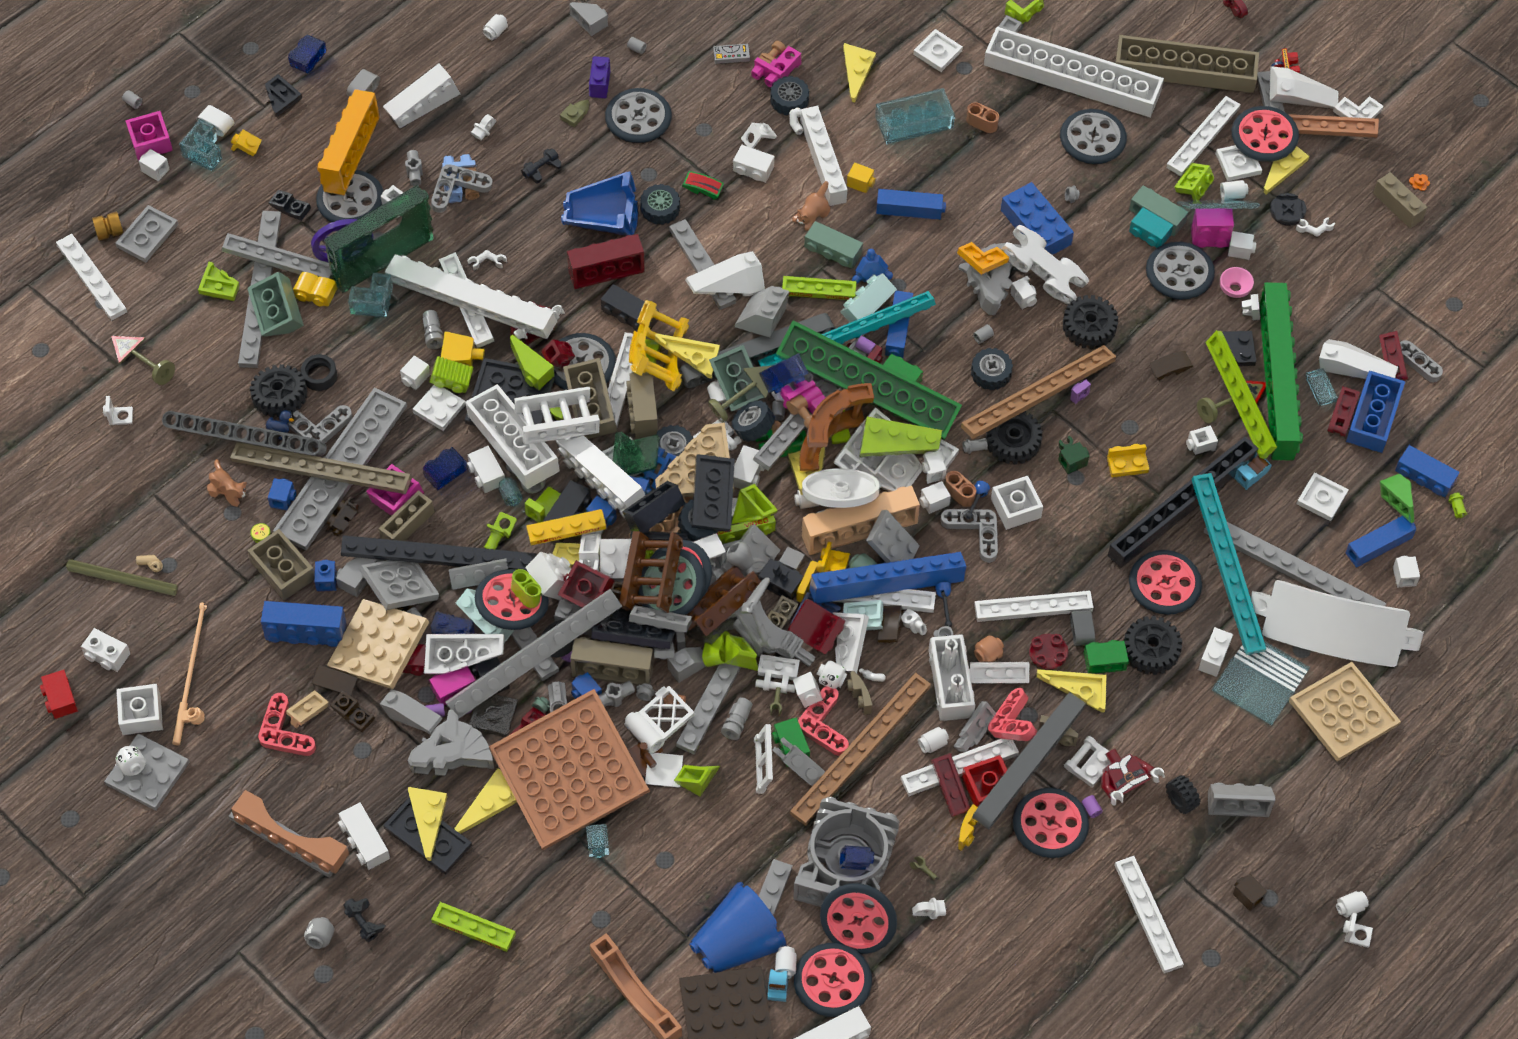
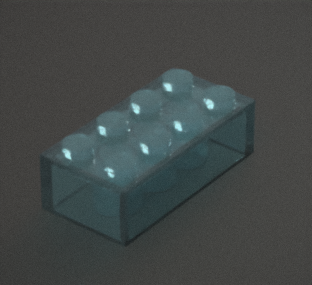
M944 88L878 103L876 104L875 118L885 143L890 144L954 128L955 114Z

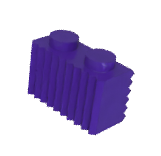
M594 56L592 59L589 80V96L592 98H607L611 72L609 57Z

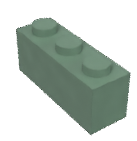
M1144 185L1133 196L1129 210L1135 214H1138L1144 207L1173 224L1172 236H1175L1184 226L1188 216V211L1183 207L1177 206L1169 199L1160 196L1154 190Z
M816 221L805 235L804 247L809 251L819 253L825 258L832 259L842 266H847L853 269L863 253V242Z

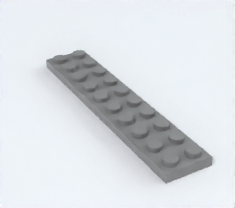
M374 387L325 458L366 466L406 409L407 403ZM310 477L273 532L280 529L292 544L307 550L353 484Z

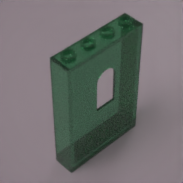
M416 185L324 239L332 280L336 281L337 288L342 294L388 267L394 255L406 256L433 240L434 229L431 225L432 217L430 215L431 207L428 203L429 195L424 189L421 190ZM402 216L401 222L396 227L373 240L372 231L396 217Z

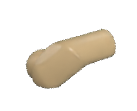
M155 555L136 557L137 565H147L154 572H159L163 568L162 562Z

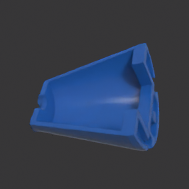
M625 172L567 192L566 200L563 202L565 211L561 216L562 224L623 236L633 235L638 222V201H635L634 192H636L631 172Z
M742 882L737 883L689 944L695 954L700 953L704 957L702 959L704 966L708 970L711 969L714 973L722 972L776 953L780 947L787 946L782 931H777V921L768 907L749 886L742 887Z

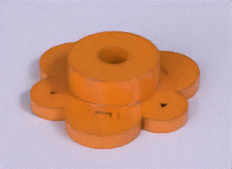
M1414 174L1409 179L1413 189L1425 191L1427 186L1430 185L1425 174Z

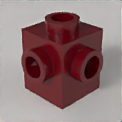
M554 339L541 351L546 361L559 368L568 366L575 357L572 347L568 342Z

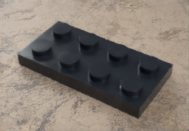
M701 454L696 455L691 528L730 532L735 459Z
M410 797L383 825L387 832L445 875L472 846L471 841L441 820L432 859L428 861L425 858Z

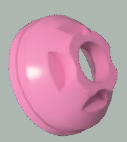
M1239 267L1225 270L1220 278L1222 291L1234 298L1248 295L1254 284L1252 275L1247 270ZM1238 285L1240 290L1233 291L1230 286Z

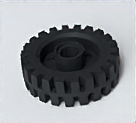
M1084 295L1083 299L1077 297L1076 301L1072 300L1068 304L1063 317V331L1065 336L1069 337L1070 342L1075 341L1076 346L1082 344V348L1085 349L1087 345L1089 349H1094L1096 345L1098 349L1101 345L1106 346L1108 342L1112 341L1118 327V316L1116 309L1114 310L1112 304L1109 305L1108 300L1102 302L1103 298L1100 296L1098 299H1095V295H1091V298H1088V295Z
M280 364L279 368H277L276 365H272L273 369L266 367L265 372L262 370L258 372L259 376L255 375L254 380L251 381L250 393L255 408L260 413L262 412L263 415L267 416L269 414L270 417H274L276 414L279 417L280 413L284 410H291L294 413L296 408L300 409L302 407L301 404L306 402V382L302 373L298 372L295 367L292 369L291 366L287 365L285 368L284 364Z
M1026 411L986 432L988 450L992 452V456L995 458L998 456L999 461L1002 462L1005 459L1007 464L1010 461H1013V465L1017 464L1018 461L1021 464L1025 463V460L1030 461L1032 456L1035 457L1041 446L1040 423L1038 424L1036 418L1033 419L1031 413L1026 415Z
M1146 616L1143 620L1139 618L1136 620V623L1133 622L1130 628L1128 627L1124 637L1128 661L1131 662V667H1138L1137 671L1139 672L1145 670V674L1148 675L1150 672L1153 675H1157L1159 671L1163 674L1166 669L1168 671L1171 670L1172 666L1176 665L1182 650V638H1180V632H1176L1177 627L1175 625L1171 627V622L1167 620L1165 623L1162 617L1156 620V616H1152L1151 619Z

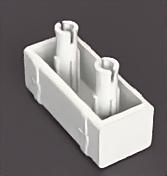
M963 635L930 638L928 649L929 662L932 668L940 721L968 719L974 713L975 701Z

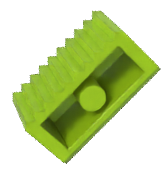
M438 356L434 363L430 383H433L438 388L446 387L452 389L455 393H466L473 367Z

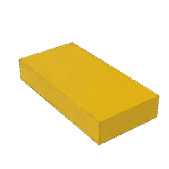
M810 562L797 590L796 600L798 602H802L806 593L809 592L811 575L818 573V562Z

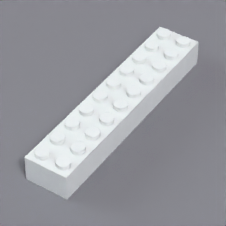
M996 27L985 52L984 66L1150 118L1160 96L1164 78L1000 27Z

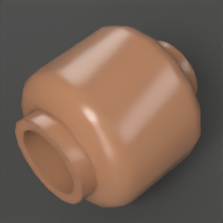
M987 636L975 645V657L979 662H995L1003 656L1002 648H1004V644L999 638Z

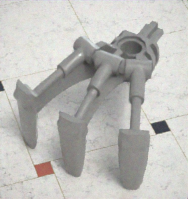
M764 578L748 600L725 620L723 629L728 631L735 628L755 651L757 657L761 656V654L763 655V652L766 654L776 652L784 658L791 659L796 657L807 666H810L815 660V656L801 647L804 641L792 632L777 627L765 614L760 599L770 582V578Z

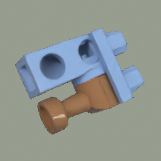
M469 154L460 156V162H454L452 156L444 157L442 167L450 164L476 171L475 160H472ZM465 175L462 177V180L468 182L471 180V177ZM444 185V191L446 192L449 190V187ZM454 185L449 203L462 201L463 192L461 186ZM468 188L464 191L465 198L468 200H474L479 197V191Z

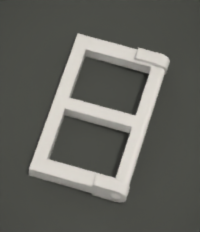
M766 724L760 733L754 737L757 794H763L767 789L766 787L773 780L770 724ZM765 739V752L762 755L761 743ZM766 762V776L762 780V766Z

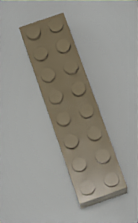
M1119 35L1115 63L1164 78L1163 82L1254 93L1258 74L1259 52Z

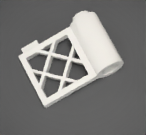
M663 686L655 693L656 697L639 712H631L625 718V727L640 743H647L650 753L658 751L666 739L695 715L694 711L670 686L667 688ZM670 693L674 697L673 704H663V698ZM652 708H659L658 717H649L646 713ZM662 708H672V718L662 717ZM676 709H685L688 712L683 718H675ZM661 722H672L671 728L664 733L661 730Z

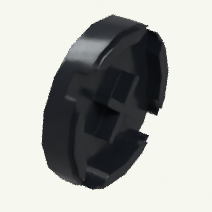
M1283 193L1272 200L1270 213L1276 222L1291 226L1298 224L1300 219H1304L1307 207L1305 202L1299 199L1297 195Z

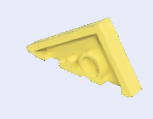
M844 43L843 51L845 54L849 93L852 102L855 103L875 60L876 53Z
M1296 146L1294 151L1287 157L1273 161L1264 186V193L1268 194L1306 163L1309 156Z
M662 334L655 335V342L712 379L714 370L709 359L718 356L720 345Z
M1037 669L1036 677L1066 694L1071 692L1086 702L1087 705L1100 712H1105L1106 675Z
M500 769L494 772L454 828L460 834L517 803Z
M408 787L425 858L431 861L447 800V793Z

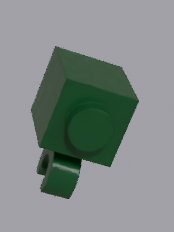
M1068 436L1067 442L1069 444H1064L1062 440H1059L1058 446L1061 450L1058 461L1066 473L1070 474L1086 467L1090 455L1086 447H1083L1080 442L1073 444L1072 437Z

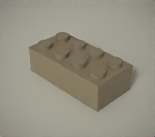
M600 358L564 366L568 390L590 387V402H587L590 416H599V433L584 436L590 439L618 432ZM579 404L572 405L574 417H583Z
M586 637L574 639L571 654L572 677L584 675L588 672L594 680L622 684L630 680L632 685L636 686L643 683L651 684L654 668L653 648L648 646H631L627 643L617 644L610 643L609 641H595Z

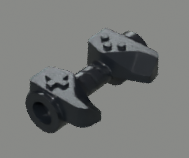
M553 148L544 150L543 158L534 164L532 162L524 164L521 170L522 175L526 179L530 177L535 183L539 184L542 181L539 168L545 164L558 169L561 168L558 153Z
M352 898L343 904L345 908L344 913L349 918L354 917L361 927L360 936L366 942L374 940L378 933L384 930L385 924L366 922L361 913L370 906L367 898L355 901Z

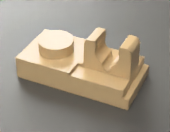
M314 690L286 710V714L291 717L290 723L295 728H298L299 725H303L326 709L329 702Z

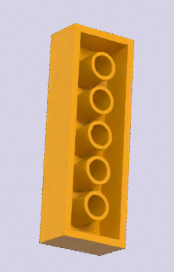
M355 89L352 96H349L348 105L342 111V118L336 124V131L330 137V143L328 148L324 150L322 161L318 163L317 170L320 173V183L323 186L324 192L345 195L380 118L375 93Z

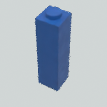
M878 189L876 214L941 220V214L945 213L946 202H943V194Z
M895 291L893 305L912 298L913 293ZM905 317L893 324H889L885 356L893 354L901 358L904 357L910 317Z
M1401 516L1349 543L1345 553L1357 568L1412 539L1416 526L1414 522L1410 523L1404 516Z

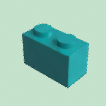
M1143 207L1131 221L1129 232L1135 237L1144 240L1150 246L1158 248L1171 236L1173 224Z

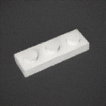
M970 662L971 683H1029V662Z

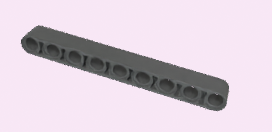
M827 313L798 322L820 334L836 329ZM790 326L774 331L770 337L760 336L722 350L718 356L744 345L752 365L758 364V360L777 352ZM688 363L681 366L678 370L682 374L681 379L686 388H694L717 379L715 373H713L712 379L708 378Z
M168 411L162 417L165 427L316 457L323 456L327 449L323 441L305 436L174 411ZM175 416L176 422L172 425L171 419ZM193 419L194 424L192 428H189V421ZM208 423H211V430L207 432L206 426ZM226 426L229 427V432L227 435L224 434V428ZM246 429L247 435L245 438H242L241 433ZM261 433H264L265 438L260 442L259 436ZM281 436L283 441L278 446L277 439ZM300 440V447L296 449L295 442ZM317 443L318 450L313 452L312 447Z
M1071 692L1067 694L973 814L972 819L988 830L991 829L1082 713L1087 704Z

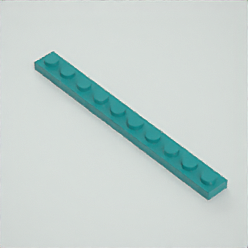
M927 291L822 335L840 344H844L846 341L859 338L865 333L876 331L882 326L893 324L905 317H911L914 313L928 310L936 305L933 296ZM776 353L758 360L760 367L792 365L776 357Z
M1212 474L1193 476L1191 480L1245 653L1250 655L1265 652L1264 639Z

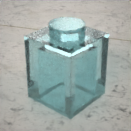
M606 824L586 826L589 857L601 858L609 855Z

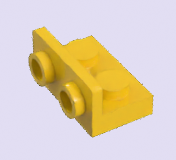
M1146 444L1110 448L1107 461L1111 478L1149 473Z
M828 541L826 548H822V561H818L817 572L847 569L850 553L831 550L832 542Z

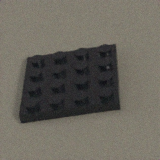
M484 358L472 398L498 384L515 405V398L552 393L556 372L554 371V377L538 390L534 386L531 387L527 384L519 364ZM542 410L530 411L534 425L543 423ZM467 413L465 424L476 426Z
M621 607L594 625L592 630V638L599 641L608 640L620 644L630 643L640 647L651 646L658 649H670L675 635V631L671 629H659L651 625H638L635 622H630L631 612H627Z

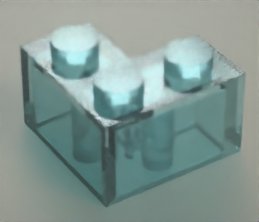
M199 119L179 143L182 157L213 171L222 160L220 147L215 144L218 139L215 126Z
M373 273L370 288L351 286L348 301L350 313L387 317L393 290L391 274Z

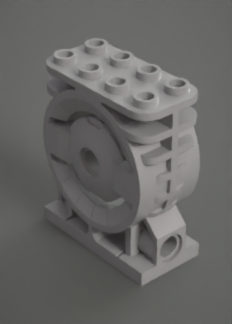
M833 797L822 799L808 844V862L800 866L798 876H796L794 882L793 899L821 907L825 897L832 890L850 883L869 885L880 891L878 884L888 866L899 831L900 822L896 815L880 813L869 807H858L852 802H840ZM845 855H850V856H852L853 858L850 859V860H847V859L844 858V856H845ZM820 862L825 863L827 869ZM851 898L843 899L847 906L854 905V901ZM871 900L864 901L866 907H874V903Z

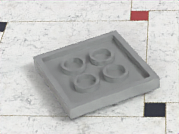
M387 560L361 565L360 572L386 610L438 600V591L418 563Z
M137 734L129 746L137 747L146 760L144 769L137 775L127 776L122 773L116 764L104 782L105 785L157 811L190 762L189 759Z

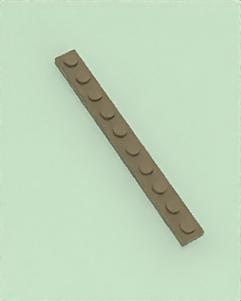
M241 442L236 443L230 457L232 462L402 494L407 493L412 480V476L408 473Z

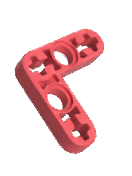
M826 686L820 691L823 700L810 705L801 715L798 722L803 735L834 755L840 756L848 748L849 742L844 736L822 723L838 701V690ZM830 693H832L833 698L829 697L826 703H824V701L826 700V694L829 695ZM820 706L824 711L821 714H815L813 708ZM810 722V726L803 727V723L807 724ZM825 731L829 736L827 739H820L818 733ZM843 743V748H836V744Z
M1022 688L1011 691L989 723L988 730L995 738L1029 741L1036 735L1037 730L1031 722L1015 720L1028 701V696Z
M283 693L274 694L270 699L259 732L260 744L265 748L302 756L312 755L316 750V744L312 737L281 730L286 717V710L289 708V701ZM280 700H283V703L279 705V711H276V702L278 703ZM273 716L279 718L276 724H270L268 721ZM268 735H271L272 738H269L268 741H265V738L268 737ZM285 738L293 740L289 746H284L282 741ZM306 743H309L310 746H308L306 749H304V748H303V745H306Z

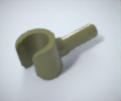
M776 687L775 700L770 705L771 716L773 709L779 710V716L782 713L780 687Z
M914 857L918 864L916 862L909 863L912 869H921L933 880L937 877L927 868L923 857Z

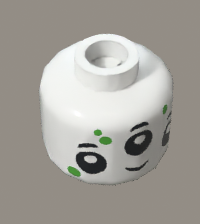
M828 661L826 665L821 664L817 675L820 676L819 683L832 689L841 688L847 676L845 668L833 661Z
M135 746L121 748L116 756L118 767L127 776L139 774L146 764L144 756Z

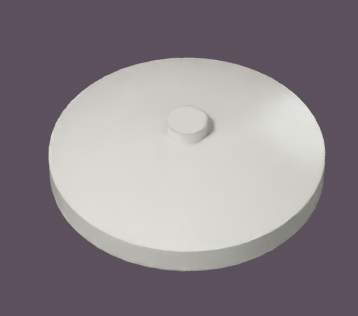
M827 469L807 476L802 482V493L806 499L815 504L847 508L861 506L875 500L879 495L880 485L874 476L863 471Z

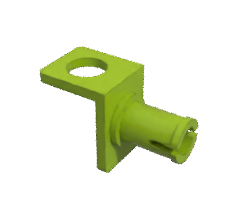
M500 512L494 526L487 524L491 534L484 548L496 550L502 537L509 539L517 518ZM505 518L509 519L510 526L507 529H502L500 521Z

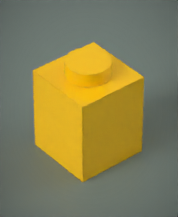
M854 162L847 175V187L867 193L869 188H872L875 184L874 169Z

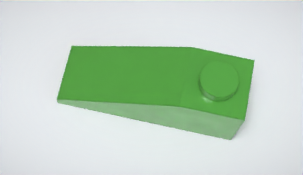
M1401 474L1381 480V497L1410 523H1413L1414 508L1411 482Z

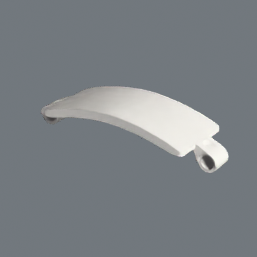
M1280 580L1275 581L1271 596L1252 591L1251 594L1255 613L1266 617L1262 631L1263 636L1330 656L1390 667L1397 665L1401 649L1419 651L1424 631L1407 627L1410 612L1407 610L1333 596Z

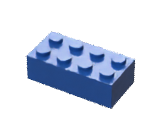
M1032 182L1002 198L1001 212L1015 228L1018 225H1022L1039 234L1047 243L1044 249L1051 255L1072 245L1073 230Z
M1369 370L1346 442L1383 453L1405 381Z
M264 601L261 625L265 639L270 642L285 641L291 644H325L336 647L343 639L347 628L343 607Z

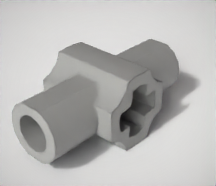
M410 150L407 152L408 160L405 161L407 177L410 178V185L418 186L421 184V176L423 175L421 159H419L416 150Z
M630 680L623 684L610 683L607 685V690L598 696L604 707L608 705L618 707L622 704L623 698L634 693L635 689Z

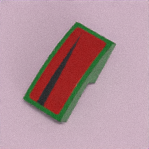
M688 171L682 187L695 194L702 192L716 200L724 183L710 176Z

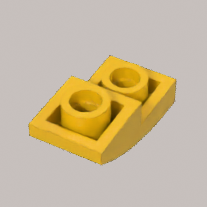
M974 804L968 810L961 826L958 849L961 851L965 846H970L975 838L973 833L977 821L972 819V816L978 807Z

